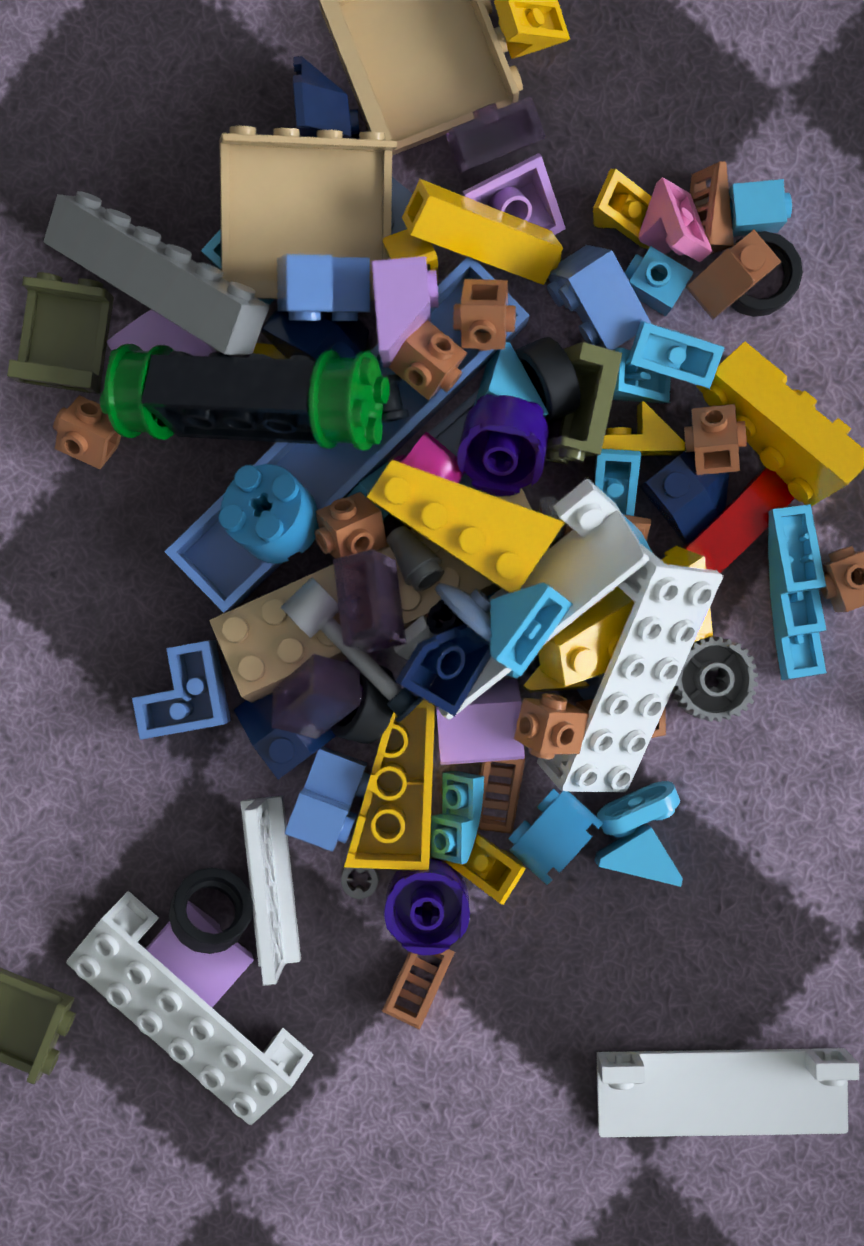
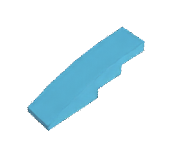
M811 504L772 509L769 511L768 519L769 580L774 636L781 681L825 674L827 672L819 632L825 631L826 625L819 589L826 587Z

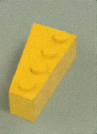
M744 341L718 365L710 389L700 385L696 387L701 391L704 400L709 406L735 404L736 422L745 421L747 443L758 453L763 465L780 476L788 485L790 494L796 500L803 502L804 505L811 504L813 506L847 486L864 469V447H861L847 435L851 431L848 425L839 418L833 423L816 409L817 400L806 391L792 390L786 385L787 375Z
M394 460L390 461L367 496L368 500L507 593L521 589L565 523L564 521Z
M679 546L664 553L665 557L661 559L662 562L668 565L706 569L704 556ZM618 586L615 587L542 646L538 652L541 672L564 686L605 673L635 602ZM710 607L694 642L713 636Z
M424 698L399 723L395 720L398 716L393 712L389 725L382 734L344 864L346 868L429 870L435 705Z

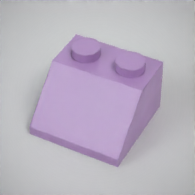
M426 256L372 261L379 352L384 368H389L402 344L427 320L431 322L430 308L439 307L436 270H427Z

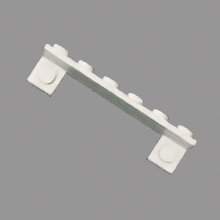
M588 478L553 506L559 518L573 530L543 554L521 587V589L544 582L573 603L545 643L649 560L648 555L615 502ZM500 589L489 599H494L509 593H507L503 589ZM422 615L391 641L395 652L406 660L409 659L419 642L436 636L430 632L426 623V617ZM491 657L457 714L512 670ZM439 708L441 715L446 719L450 720L454 717Z
M641 544L649 560L618 585L635 603L588 712L589 717L580 754H555L553 759L538 758L536 762L560 791L626 792L629 789L722 581L723 576L718 571L665 564Z
M127 891L101 918L67 959V964L80 978L86 980L102 994L112 1006L120 1010L137 1025L141 1032L154 1040L174 1061L180 1063L206 1089L210 1090L224 1102L235 1115L242 1118L247 1124L252 1125L294 1086L314 1054L284 1028L277 1032L265 1050L261 1052L138 943L159 917Z
M845 1048L597 1052L598 1133L600 1137L846 1134L848 1132V1080H859V1063Z

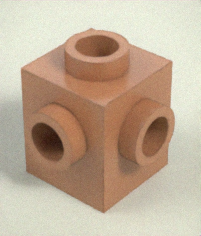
M464 279L461 303L454 304L453 329L461 331V347L481 351L492 349L505 350L507 332H515L516 306L508 305V280Z
M427 320L404 341L389 368L429 401L441 388L447 393L459 380L463 372L458 367L467 352Z
M80 395L68 408L63 407L60 409L53 424V429L57 431L55 449L98 469L104 466L120 443L121 436L112 427L108 415L101 411L100 404Z
M735 404L692 408L693 426L684 427L686 452H695L696 475L740 471L739 447H747L745 421L736 422Z
M361 492L347 498L338 499L331 505L315 511L319 529L315 530L317 543L325 554L330 553L342 566L360 560L363 556L387 546L381 510Z
M848 546L829 553L830 562L822 564L826 587L820 589L823 596L831 600L835 612H849L864 606V550L855 552L853 546Z
M544 693L541 699L523 698L514 739L530 748L529 753L542 759H553L555 754H580L589 713L568 703L566 698L555 694Z

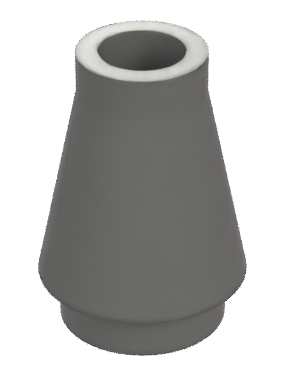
M400 526L388 535L386 541L393 551L406 585L413 586L416 591H423L441 579L444 574V570L441 567L442 559L418 539L408 526Z

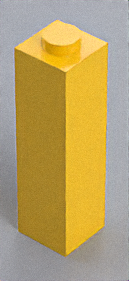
M419 179L402 215V220L411 236L542 285L545 284L550 272L558 267L561 260L563 247L551 230L422 179Z

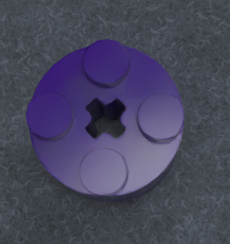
M484 395L477 400L476 405L471 408L466 416L457 452L458 468L462 474L465 472L472 479L471 485L479 491L490 495L512 496L520 493L521 488L529 484L532 487L538 482L544 468L549 435L542 407L537 403L508 395Z
M429 858V870L398 869L388 885L384 910L385 924L391 936L393 935L402 944L403 948L418 955L443 953L459 938L461 939L467 930L470 919L469 893L461 874L444 861ZM423 902H432L431 910H423Z

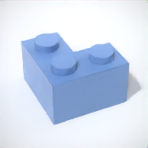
M585 245L562 260L558 267L552 270L548 276L551 283L547 285V290L553 301L559 307L564 305L570 311L577 312L582 321V324L578 326L580 333L589 344L614 350L637 334L641 321L651 323L615 254L610 249Z
M286 254L278 257V311H289V320H321V312H332V321H358V312H370V258Z
M216 640L166 648L174 690L132 698L140 740L219 726L230 722Z
M321 747L317 751L305 786L298 795L284 834L332 852L338 841L346 844L357 817L356 813L350 811L355 796L364 798L370 774L365 773L368 763L330 748Z

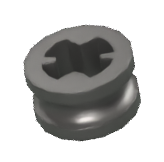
M345 867L341 877L343 890L355 899H365L371 896L376 890L379 881L378 871L373 868ZM354 869L359 873L367 870L371 875L367 879V882L371 883L370 886L366 889L361 885L355 888L352 887L349 881H352L353 876L349 875L350 872Z

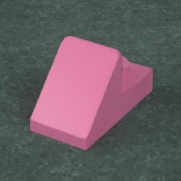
M662 177L655 185L638 238L640 242L649 247L652 246L663 254L673 250L680 256L685 254L701 263L713 251L692 196L689 192Z

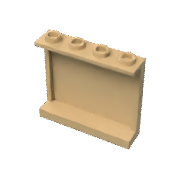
M318 0L320 11L368 132L385 133V140L397 141V148L392 150V156L517 107L519 91L523 90L522 80L515 65L509 67L504 55L508 51L505 36L499 26L493 27L489 14L492 13L490 0Z
M231 126L230 134L222 133L219 138L222 278L229 282H238L251 287L256 291L254 297L257 299H277L278 257L286 254L370 258V301H375L372 261L389 259L383 244V238L391 235L392 150L397 148V141L385 140V133L360 132L359 139H344L343 132L338 130H318L317 137H300V130L294 128L273 129V135H256L255 127Z

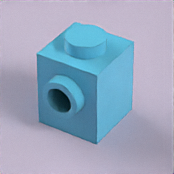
M784 179L732 184L729 189L733 237L746 236L753 230L756 232L778 233L786 224L787 219L791 217L792 199L789 192L785 193Z
M650 246L644 258L636 254L625 271V275L630 280L629 282L638 299L664 316H667L694 273Z

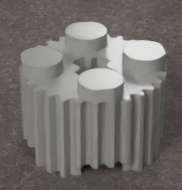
M709 637L694 642L671 692L675 694L672 697L673 701L679 702L677 706L685 709L684 712L710 722L713 720L721 722L722 718L730 720L731 715L741 716L740 710L747 711V704L754 703L751 698L752 695L756 694L753 687L758 686V683L754 681V678L758 677V673L753 672L756 664H752L755 658L747 655L749 650L741 648L742 644L731 642L730 639ZM718 670L719 675L715 677L719 681L717 687L706 686V673Z

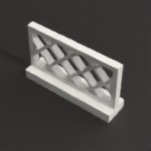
M283 796L247 799L240 802L250 893L253 902L252 911L258 966H261L263 985L276 984L285 964L296 963L301 960L288 836L284 834L287 827Z

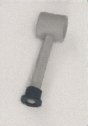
M313 577L281 606L283 611L310 638L321 630L389 700L386 705L398 716L395 719L398 723L423 700L420 696L416 698L407 688L403 687L401 689L340 626L333 617L342 609L341 606Z

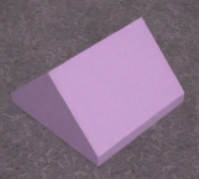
M539 153L462 191V196L551 230L554 235L566 229L542 156Z
M517 679L499 680L450 720L443 717L436 706L441 765L525 758L524 745L514 739L517 720L522 706Z

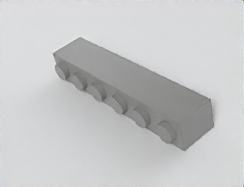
M77 191L76 196L57 194L43 241L45 244L223 354L253 353L270 307L254 297L256 293L254 289L242 283L229 282L223 279L222 270L206 263H196L191 260L192 253L176 245L164 244L160 241L161 235L149 228L132 225L129 215L118 210L105 209L101 206L102 200L92 194Z

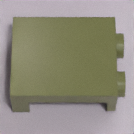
M38 272L36 278L24 276L22 286L27 289V300L18 360H9L7 376L18 383L100 394L107 348L106 341H108L114 297L103 288V283L91 279L80 278L77 284L62 282V277L50 273Z
M585 342L563 349L569 357L579 381L581 393L580 406L575 412L562 417L559 436L548 439L545 460L559 464H568L569 461L584 462L585 457L601 455L622 358L621 352Z
M0 968V1062L29 1073L26 1082L33 1085L36 1084L43 1074L50 1075L60 1055V1051L54 1049L60 1035L64 1037L67 1035L76 1015L75 1012L70 1011L75 998Z

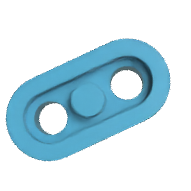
M656 782L606 804L598 811L597 817L603 822L601 828L605 834L614 835L619 838L632 834L637 827L652 820H663L673 815L675 808L680 803V798L672 782Z

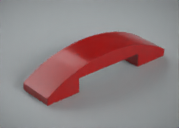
M764 467L744 487V490L683 548L704 556L706 569L716 570L721 573L769 527V511L785 508L794 500V497L788 490V485L775 471Z

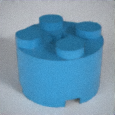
M272 464L246 465L241 467L236 472L234 480L228 486L223 496L221 511L218 517L221 526L225 528L226 532L237 543L257 559L274 564L289 561L288 557L298 551L303 553L316 538L315 530L319 529L315 512L319 509L311 493L288 470Z
M554 788L537 806L542 812L532 825L524 820L508 838L514 844L509 851L546 885L552 881V878L547 873L552 868H555L560 873L592 838L586 831L592 824L595 828L599 829L603 824L597 816L569 791L563 790L561 793H558Z

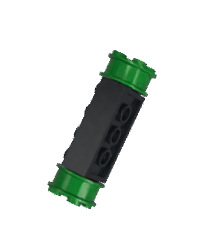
M123 344L117 349H113L110 353L104 390L100 395V408L105 415H108L114 430L124 438H135L142 432H146L159 440L169 439L176 434L178 437L319 444V446L325 449H332L338 443H352L357 450L366 451L373 444L378 445L381 442L383 433L381 421L383 404L388 402L390 384L387 377H382L379 363L374 354L366 351L360 352L355 358H342L336 351L326 350L315 362L312 358L302 355H293L290 359H273L263 354H251L249 358L231 357L219 352L210 353L209 356H192L186 352L174 351L168 345H156L149 351H143L136 344Z

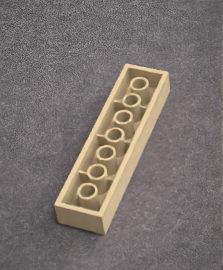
M522 488L520 493L512 496H494L532 510ZM410 529L418 539L442 559L443 576L437 583L426 590L416 591L413 586L406 585L393 551L387 543V546L363 556L360 560L343 566L337 562L209 621L241 697L252 703L348 659L321 630L310 638L281 608L311 577L341 606L342 609L333 618L365 651L396 638L422 615L427 618L432 606L441 600V597L435 590L438 583L454 586L468 594H471L477 588L486 596L499 591L501 588L415 530Z

